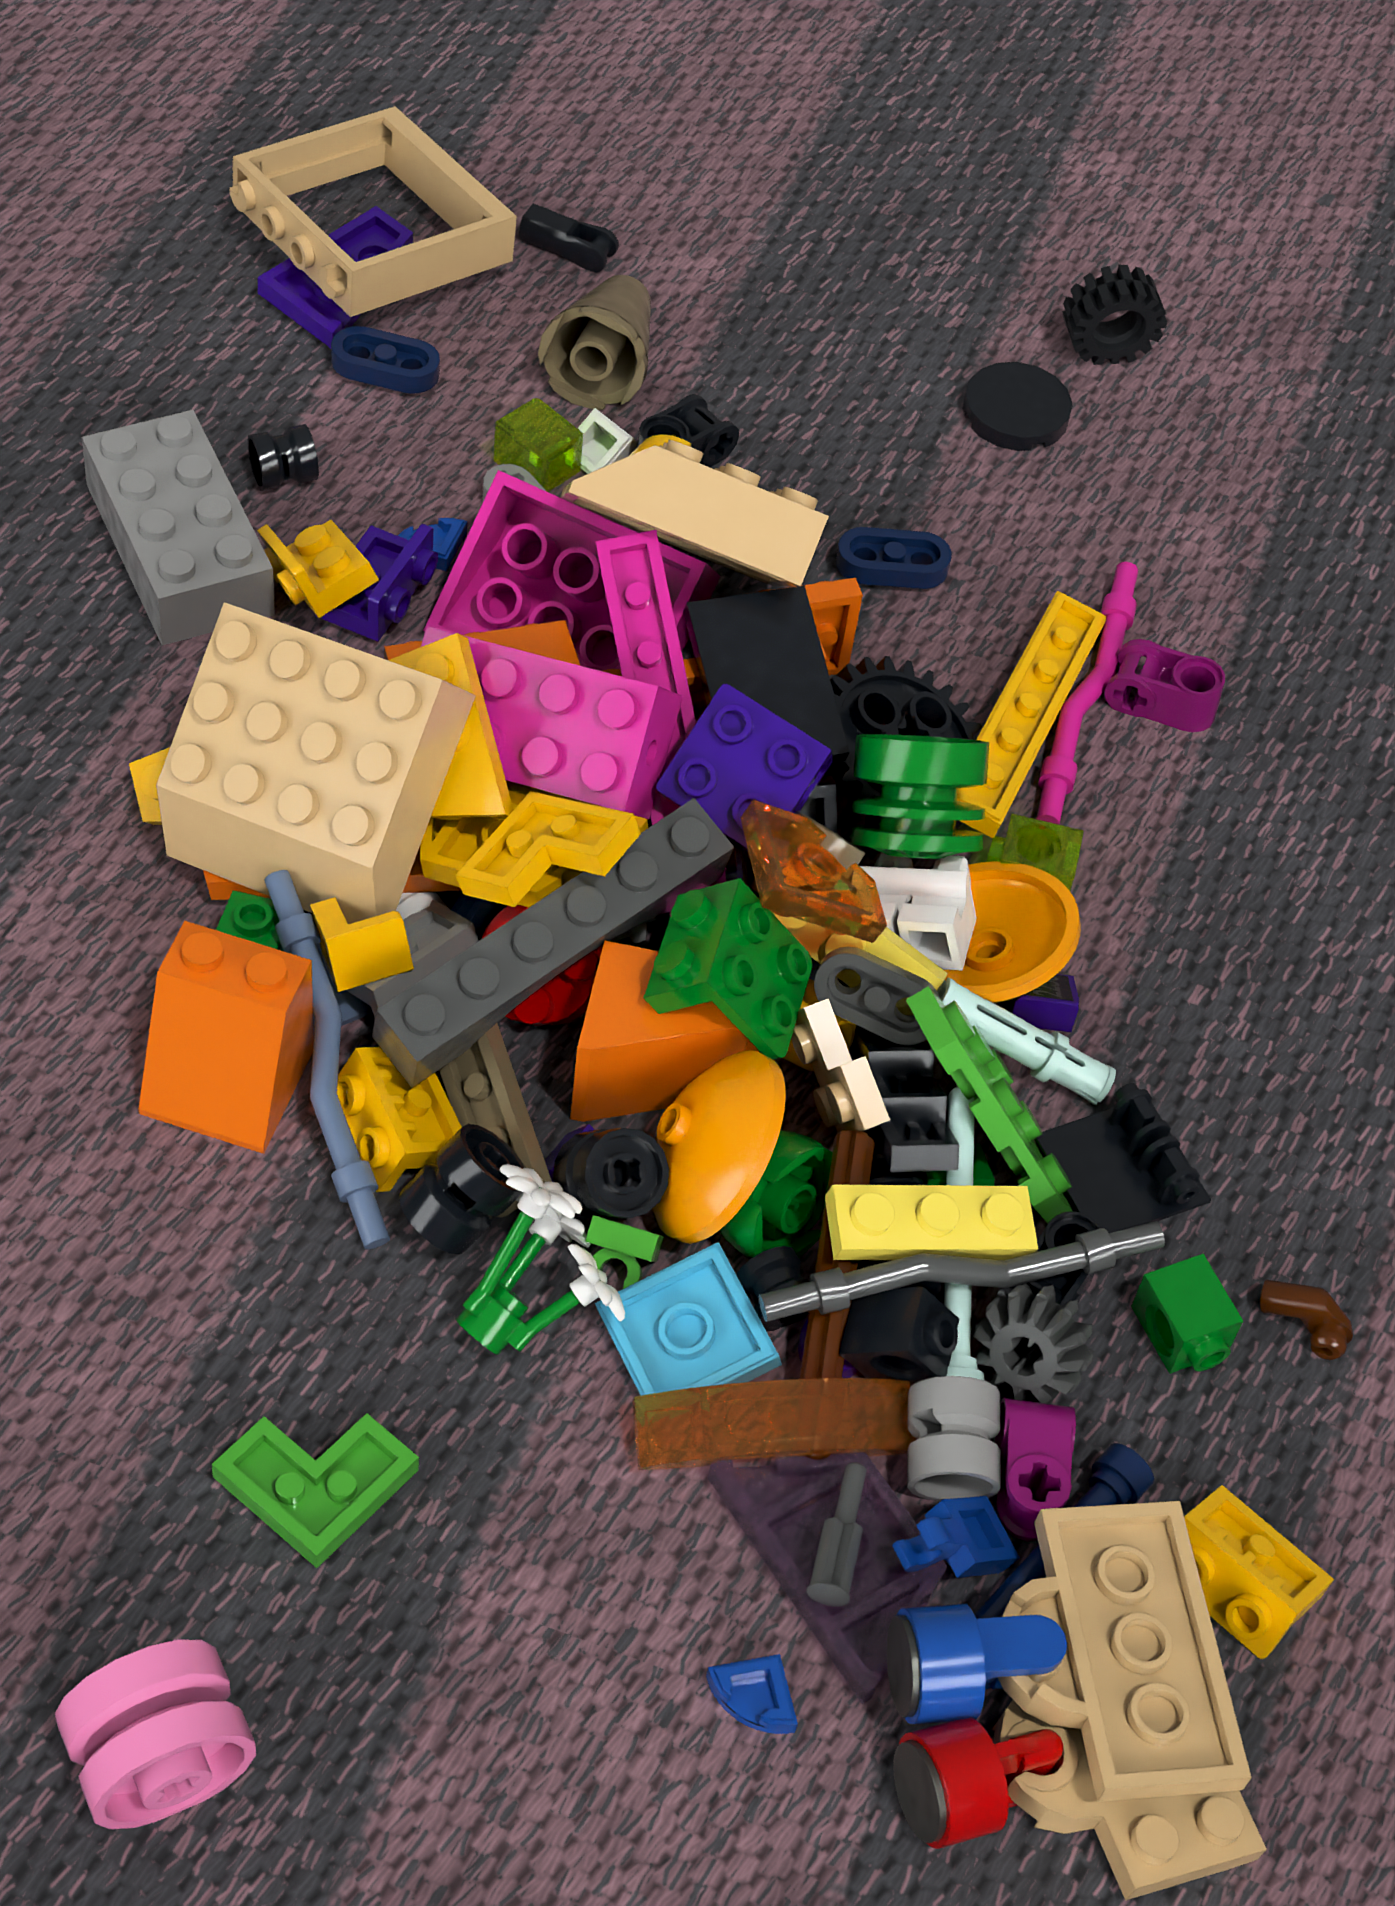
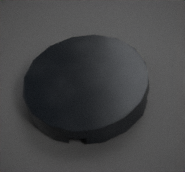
M1002 362L980 369L969 380L962 409L965 417L967 414L968 418L972 421L971 428L982 439L997 447L1015 451H1029L1032 449L1033 444L1045 442L1044 447L1056 443L1067 430L1073 403L1068 389L1055 375L1030 364Z

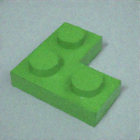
M368 1413L357 1421L317 1460H314L263 1416L212 1463L213 1478L316 1568L419 1470V1457Z

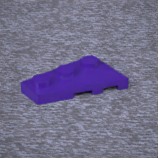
M377 206L328 234L355 262L413 243V232ZM290 258L257 277L258 294L329 348H331V342L335 334L342 329L351 327L361 315L358 314L350 317L332 299L326 297L322 289L303 270L298 269Z

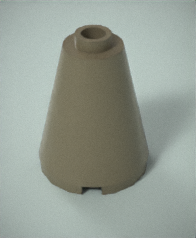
M615 275L608 278L556 315L543 332L538 351L540 366L543 362L550 376L548 383L552 389L571 404L590 409L604 410L606 404L612 405L621 402L620 405L629 402L641 388L648 369L651 298L648 290L639 280L628 275Z

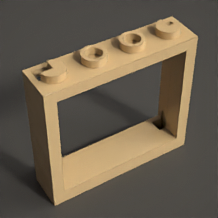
M396 106L233 156V187H230L229 190L234 206L256 224L268 240L273 241L292 260L298 269L303 270L322 289L326 297L332 299L350 317L513 261L517 216ZM385 165L453 228V230L355 262L287 196Z

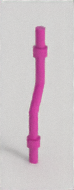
M1121 562L1116 566L1111 593L1104 597L1100 612L1106 616V622L1103 625L1095 666L1063 703L1051 754L1042 763L1038 781L1042 794L1036 824L1044 829L1053 830L1059 827L1065 797L1073 791L1078 767L1073 760L1083 716L1102 695L1110 678L1117 674L1118 655L1123 645L1125 631L1133 625L1137 607L1133 594L1138 567L1131 562Z

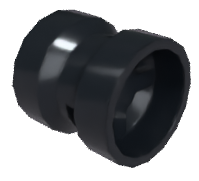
M306 424L288 427L282 435L272 436L268 432L248 435L249 460L260 491L279 488L283 481L294 479L298 483L318 480L319 466L316 448L311 432Z

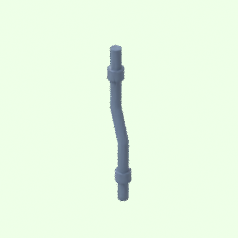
M279 870L269 874L264 879L279 919V923L275 926L277 936L284 952L312 960V1010L315 1017L310 1100L336 1169L331 1174V1178L339 1200L342 1203H348L364 1248H377L390 1241L387 1228L374 1196V1192L378 1189V1184L370 1162L362 1161L337 1095L342 1013L317 945L321 942V937L314 918L310 913H304L289 871Z

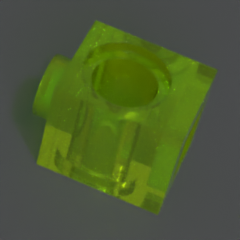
M1011 813L1005 837L995 835L992 838L986 862L1001 861L1000 864L1030 865L1053 875L1071 890L1084 831Z

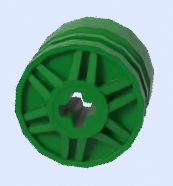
M856 735L854 777L882 784L881 796L852 801L853 812L880 816L879 824L851 826L850 843L870 847L890 856L940 859L963 852H979L983 850L984 834L955 829L956 820H981L985 818L984 808L971 803L957 801V793L960 788L987 784L989 742L914 735Z

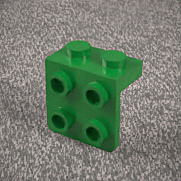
M741 878L702 889L690 890L677 896L643 998L658 1014L712 1001L762 1054L774 1060L785 1057L799 1014L798 1010H800L811 974L812 959L805 947L799 943Z

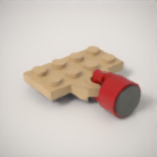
M1012 1700L993 1727L995 1731L993 1741L985 1728L977 1720L966 1718L906 1733L902 1736L895 1751L893 1770L900 1806L912 1831L930 1847L940 1849L999 1832L1006 1824L1009 1808L1019 1806L1037 1820L1034 1828L1062 1834L1094 1829L1125 1901L1258 1860L1267 1850L1240 1791L1097 1802L1081 1729L1052 1726L1024 1712L1014 1700Z

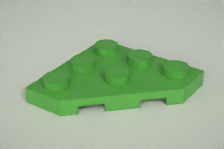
M929 986L906 999L933 1052L947 1074H951L955 1083L968 1100L973 1097L975 1098L974 1101L969 1103V1108L997 1152H1001L1016 1176L1022 1175V1178L1017 1181L1019 1186H1028L1030 1203L1047 1223L1058 1214L1073 1212L1063 1195L1065 1191L1072 1188V1185L1053 1153L1044 1158L1042 1157L1034 1142V1139L1043 1134L1028 1106L1023 1100H1018L1010 1084L1014 1080L997 1051L990 1049L975 1025L971 1026L955 1000L945 1006Z

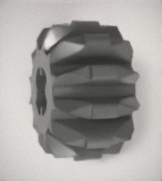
M1027 1283L1016 1286L1009 1293V1297L1005 1295L996 1296L986 1307L987 1312L985 1314L987 1318H983L977 1324L975 1334L973 1335L983 1344V1347L976 1353V1364L992 1366L996 1371L990 1379L991 1384L996 1387L1002 1386L1005 1382L1010 1384L1015 1400L1025 1401L1032 1392L1040 1403L1052 1402L1059 1394V1391L1064 1394L1074 1391L1082 1381L1081 1371H1085L1090 1366L1095 1352L1084 1344L1092 1336L1093 1324L1075 1322L1072 1318L1078 1310V1300L1066 1302L1062 1307L1056 1303L1054 1285L1043 1287L1035 1295Z

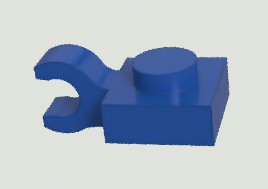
M987 1496L941 1500L924 1514L926 1519L921 1520L916 1525L920 1535L907 1540H897L892 1544L906 1572L919 1571L941 1560H945L951 1566L957 1578L998 1574L1020 1559Z

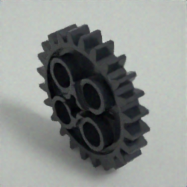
M885 656L876 666L869 657H864L856 667L849 663L830 679L850 753L846 761L831 763L824 776H832L836 782V796L845 794L849 798L845 813L848 815L855 813L852 811V801L881 796L882 784L854 777L856 735H914L974 740L973 736L982 728L981 723L966 722L962 715L970 707L967 702L954 705L949 700L953 690L950 684L940 690L933 687L934 676L931 670H928L921 678L915 677L912 662L909 660L896 671L890 656ZM866 814L865 825L877 824L880 821V816ZM956 820L955 829L959 828L963 823Z

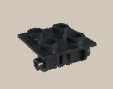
M1135 1083L1126 1084L1114 1093L1113 1097L1117 1102L1114 1108L1043 1131L1041 1136L1034 1139L1044 1157L1053 1153L1066 1173L1072 1188L1065 1191L1076 1212L1092 1217L1108 1233L1160 1221L1208 1204L1211 1201L1199 1180V1173L1190 1166L1180 1149V1142L1177 1137L1171 1135L1169 1124L1167 1121L1162 1120L1152 1104L1151 1095L1146 1089H1139Z

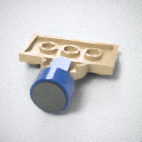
M1180 1501L1041 1509L1034 1525L1046 1578L1032 1579L1015 1591L1002 1617L976 1619L972 1609L967 1604L901 1608L890 1622L887 1636V1669L890 1690L897 1712L911 1725L950 1722L966 1718L976 1720L983 1708L985 1689H1004L1024 1712L1052 1726L1081 1729L1097 1802L1243 1790L1251 1780L1245 1750Z

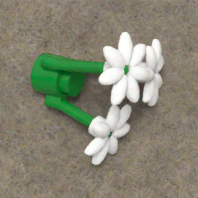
M510 1164L502 1165L499 1170L508 1177L506 1184L523 1192L516 1199L518 1201L517 1207L521 1211L479 1285L462 1304L465 1309L456 1318L459 1325L495 1355H499L508 1343L521 1352L539 1331L579 1303L585 1307L598 1297L605 1306H609L620 1322L624 1320L625 1310L621 1297L615 1288L607 1284L606 1273L597 1268L596 1261L591 1253L579 1245L570 1244L567 1247L579 1263V1269L583 1275L569 1284L572 1289L527 1322H524L521 1317L529 1307L511 1290L544 1244L551 1246L558 1235L568 1242H571L573 1239L586 1248H589L591 1243L585 1242L587 1236L585 1227L580 1220L574 1218L575 1213L580 1214L582 1211L581 1203L575 1197L563 1192V1188L559 1183L545 1182L543 1184L542 1178L534 1169H521ZM529 1230L532 1236L527 1241L522 1250L519 1252V1254L514 1259L512 1264L509 1266L507 1271L504 1273L512 1257L514 1256L516 1250L518 1249L523 1238L525 1237L527 1231Z

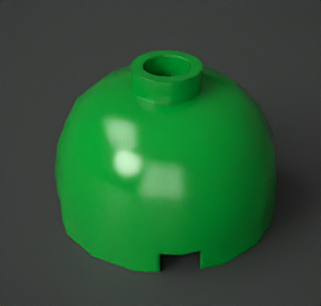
M780 1131L770 1161L754 1191L737 1214L719 1230L723 1238L749 1260L763 1251L779 1246L792 1247L800 1258L820 1239V1230H809L817 1223L825 1207L832 1151L824 1148L821 1143L810 1137L795 1132Z

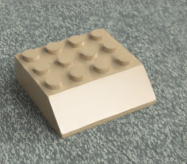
M670 439L668 443L664 442L663 446H651L573 480L563 488L560 498L640 533L657 530L658 540L773 587L802 585L829 517L815 511L818 500L814 497L788 487H783V490L777 489L776 492L757 487L761 476L726 463L725 466H720V469H712L700 464L703 456L701 451Z
M224 602L156 784L167 856L268 896L270 895L264 881L266 876L279 870H288L303 910L311 912L310 904L335 897L347 924L396 911L476 695L437 677Z

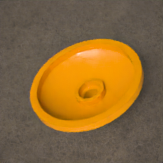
M1005 861L969 864L971 891L977 919L963 971L944 970L948 973L945 981L947 978H951L959 985L992 1003L1004 1002L1025 995L1057 975L1073 956L1081 933L1079 911L1075 898L1070 890L1056 877L1030 865Z
M746 1050L727 1056L714 1063L689 1083L662 1114L657 1126L655 1140L666 1155L669 1166L668 1187L660 1202L652 1209L658 1226L667 1236L689 1244L709 1238L722 1229L737 1214L760 1181L776 1146L785 1110V1081L779 1065L773 1059L753 1050Z

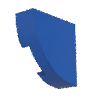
M438 518V524L428 525L434 528L433 551L438 553L436 569L447 571L467 534L468 521L456 518ZM414 526L406 528L398 536L410 540L417 529L414 530Z
M780 1654L708 1667L706 1678L709 1687L718 1703L733 1718L748 1727L767 1733L788 1734L796 1732L798 1722ZM724 1703H726L734 1712H732Z

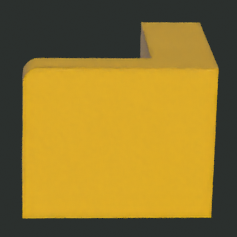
M335 897L310 904L312 916L321 937L319 945L322 957L338 992L414 969L404 921L398 911H391L347 924Z

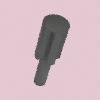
M851 1462L845 1467L835 1516L824 1521L810 1585L806 1589L807 1595L812 1600L827 1606H844L850 1601L849 1592L863 1533V1528L855 1522L867 1472L866 1468L858 1462Z

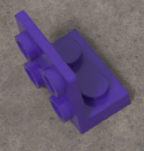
M723 684L657 782L656 789L658 793L680 807L695 798L722 833L742 847L744 855L762 866L767 856H771L779 845L778 838L795 811H801L832 763V750L731 685Z

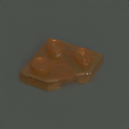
M753 799L740 819L762 908L769 909L782 917H793L824 927L838 935H849L874 943L887 927L875 880L856 862L849 866L848 869L843 867L830 852L821 846L827 835L809 818Z

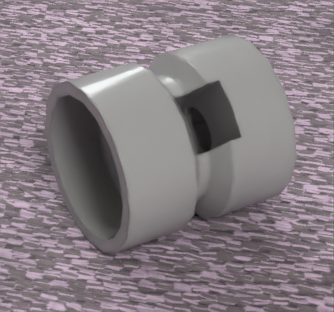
M961 1376L933 1377L912 1385L908 1391V1431L917 1440L910 1443L907 1450V1488L909 1491L923 1499L938 1501L978 1496L990 1498L998 1494L1001 1488L1000 1449L996 1443L990 1441L1000 1431V1392L997 1387L984 1380Z

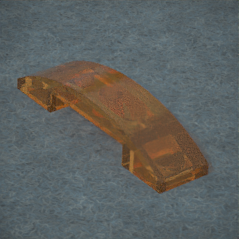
M870 1378L790 1379L713 1385L636 1396L632 1399L638 1470L709 1466L713 1461L814 1454L846 1453V1458L907 1454L910 1443L917 1440L908 1431V1391L910 1389V1381Z

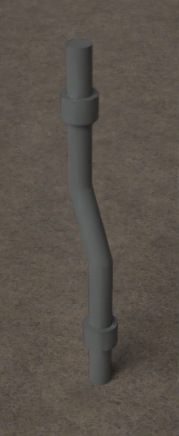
M1154 1221L1108 1233L1105 1228H1099L1076 1234L1075 1242L1007 1260L920 1253L845 1273L839 1267L813 1273L810 1276V1282L760 1294L759 1304L765 1322L815 1309H818L821 1315L847 1309L850 1307V1300L923 1281L1009 1288L1082 1269L1086 1274L1114 1268L1117 1259L1163 1248L1165 1246V1239L1160 1224Z

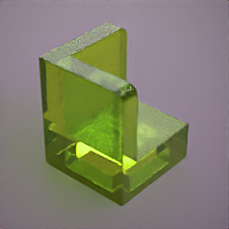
M534 398L495 422L494 461L498 465L514 464L523 467L547 492L580 472L583 432L541 399Z

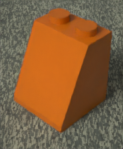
M184 920L157 971L138 1108L139 1114L264 1154L313 1053L312 960Z
M604 940L577 1046L570 1119L585 1122L666 1109L689 1083L717 1061L746 1050L759 1052V1050L712 1001L658 1014L643 997L659 951Z

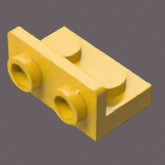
M331 519L322 525L306 528L287 547L267 524L257 530L267 547L264 551L273 567L275 582L277 584L280 582L295 606L305 601L318 618L379 581L369 561Z
M380 1047L355 1048L338 1074L337 1095L362 1161L370 1162L378 1184L376 1192L391 1191L405 1169L423 1168L431 1162L437 1163L438 1151L462 1127L436 1073H433L411 1088Z
M1223 1485L1184 1516L1210 1617L1260 1659H1265L1275 1649L1289 1628L1323 1596L1335 1579Z

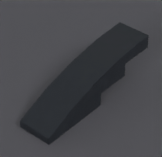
M856 1025L854 1040L850 1047L853 1061L866 1056L890 1121L872 1127L890 1172L958 1170L959 1143L945 1122L947 1096L933 1076L934 1052L929 1042L925 1040L915 1045H900Z

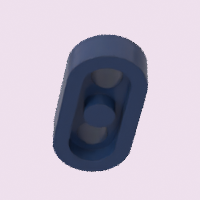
M352 326L342 329L332 339V366L339 375L347 379L410 394L428 391L439 380V353L434 346L425 341L364 326Z
M857 527L846 531L841 536L835 562L838 571L846 579L856 578L859 584L929 589L940 585L947 578L952 552L947 542L933 533Z

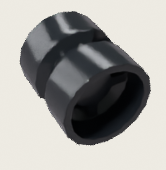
M467 1124L461 1127L438 1151L437 1163L431 1162L425 1165L401 1190L399 1197L403 1213L418 1233L435 1247L451 1254H462L468 1250L491 1226L492 1216H499L505 1212L523 1193L507 1185L508 1177L499 1170L505 1164L518 1166L521 1169L525 1168L517 1154L493 1132L474 1124Z
M629 1128L597 1129L576 1134L561 1147L555 1159L553 1179L554 1182L561 1185L563 1192L575 1197L581 1203V1216L593 1217V1215L603 1218H633L649 1212L660 1202L668 1187L669 1166L663 1149L653 1137L643 1131Z

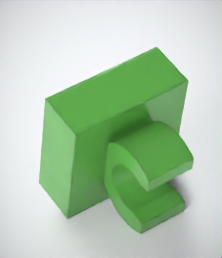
M593 1215L585 1242L605 1247L593 1255L597 1268L603 1271L605 1264L614 1258H618L626 1264L628 1273L624 1280V1289L642 1279V1265L638 1258L657 1262L665 1236Z

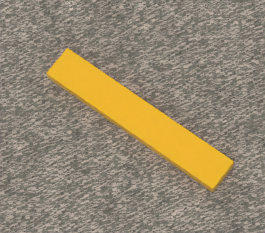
M1056 591L976 739L989 742L987 784L958 789L957 801L971 803L984 808L985 818L981 820L959 821L991 838L995 837L1106 622L1104 614L1062 592Z

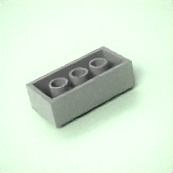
M194 410L82 437L87 487L162 646L213 632L224 602L264 617L275 615L273 567Z

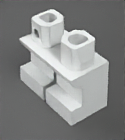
M881 853L873 867L857 866L854 877L855 894L852 898L853 902L941 969L963 971L977 919L971 891L968 861L964 856L940 858L936 860L933 869L913 868L912 860L907 857L890 856Z

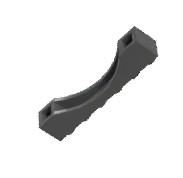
M691 799L643 831L605 877L587 872L580 873L376 1009L373 1039L409 1086L413 1088L466 1052L516 1006L572 964L603 945L604 940L610 941L643 922L671 912L678 895L690 890L708 887L720 879L734 846L696 799Z

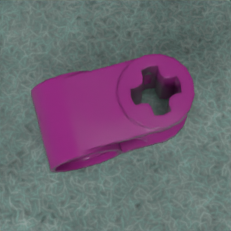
M1130 640L1122 646L1118 655L1119 671L1110 678L1104 690L1105 699L1110 707L1134 717H1144L1187 732H1201L1211 727L1215 721L1225 684V673L1217 662L1207 657L1194 656L1163 647L1150 640ZM1145 656L1146 660L1141 670L1137 666L1140 658ZM1132 688H1138L1135 698L1130 700L1129 696Z
M1003 1398L1000 1403V1431L995 1437V1443L1000 1449L1001 1488L998 1494H996V1512L1005 1531L1015 1538L1024 1541H1038L1034 1522L1040 1510L1063 1508L1069 1499L1072 1487L1071 1468L1076 1431L1074 1407ZM1032 1494L1035 1495V1500H1032Z

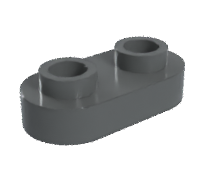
M856 947L837 948L822 959L814 980L815 994L819 1002L829 999L835 1015L896 1044L915 1045L927 1040L914 1015L902 1014L897 1009L896 1003L902 998L913 996L927 986L940 999L938 992L931 983ZM851 969L859 974L861 982L855 987H845L838 981L837 974L842 970Z

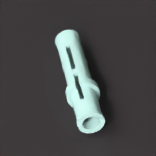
M947 978L946 981L944 980L937 989L940 1000L945 1006L955 1000L971 1026L975 1025L979 1029L987 1044L1029 1067L1032 1077L1043 1083L1051 1079L1087 1099L1094 1105L1101 1102L1110 1091L1115 1080L1116 1070L1069 1045V1038L1058 1031L1049 1034L1006 1009L969 991L951 978Z

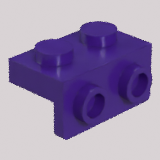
M422 523L411 539L407 540L371 525L355 547L369 561L379 581L326 613L320 619L379 642L392 622L398 624L402 621L409 608L411 596L419 584H428L434 575L438 563V553L433 551L434 528Z

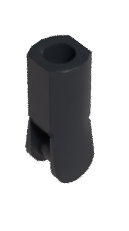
M534 203L522 216L519 228L520 241L566 258L591 272L599 273L602 271L607 263L606 257H612L618 251L619 241L615 234L607 228L578 222L575 219Z

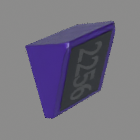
M1057 974L1035 990L1009 1000L1010 1013L1039 1029L1072 1032L1079 1011L1077 988L1074 976Z

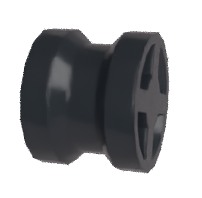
M789 1246L774 1247L759 1253L747 1261L736 1274L748 1298L753 1300L755 1304L754 1309L765 1330L769 1332L798 1322L809 1314V1311L765 1322L759 1304L760 1294L810 1282V1280L803 1279L800 1275L802 1263L795 1250Z

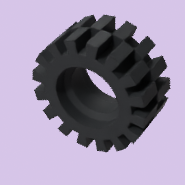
M1119 265L1117 273H1112L1110 266L1100 268L1101 277L1095 279L1091 272L1083 277L1086 286L1082 287L1076 283L1070 289L1073 297H1066L1064 300L1065 311H1062L1063 318L1076 353L1079 352L1080 358L1085 362L1091 358L1093 365H1103L1105 359H1109L1111 364H1119V358L1126 356L1128 363L1137 360L1135 352L1139 349L1144 354L1153 349L1149 340L1160 341L1163 336L1161 328H1166L1167 325L1166 312L1152 277L1149 274L1145 276L1143 269L1135 267L1130 272L1128 265ZM1128 310L1117 319L1101 322L1112 313Z

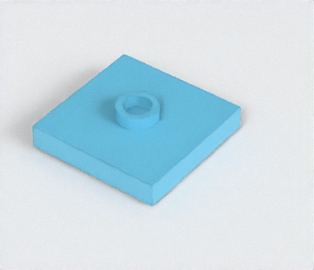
M719 1242L618 1291L625 1310V1318L621 1322L616 1318L609 1306H605L601 1300L595 1303L597 1311L655 1426L669 1422L782 1365L778 1352Z

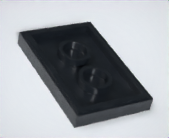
M805 585L686 603L683 613L707 706L720 686L729 684L832 750V763L846 761L850 751Z

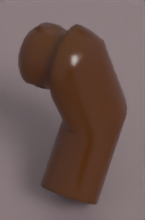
M1267 1279L1264 1281L1260 1302L1261 1312L1300 1318L1311 1333V1350L1318 1357L1333 1360L1345 1354L1347 1344L1352 1341L1353 1337L1352 1324L1325 1289Z

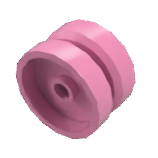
M174 1640L148 1646L110 1662L85 1677L64 1696L55 1712L56 1722L70 1760L84 1766L79 1775V1780L95 1824L107 1829H125L157 1822L206 1801L228 1787L247 1770L256 1756L255 1741L241 1708L226 1701L231 1694L230 1682L215 1647L203 1640Z

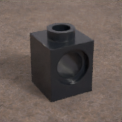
M924 1287L896 1288L853 1299L839 1355L874 1384L878 1385L909 1384L933 1377L947 1376L951 1355L957 1345L959 1318Z

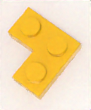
M530 791L455 876L463 895L515 907L552 864L605 877L641 835L633 813Z

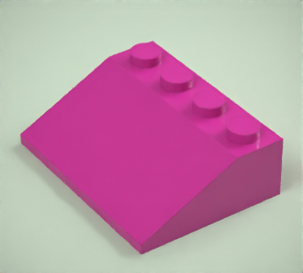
M498 470L426 626L465 635L471 632H486L533 623L541 624L565 620L580 666L599 671L620 669L595 541L638 532ZM659 542L682 652L690 639L683 613L686 603L710 599L720 575L707 563Z

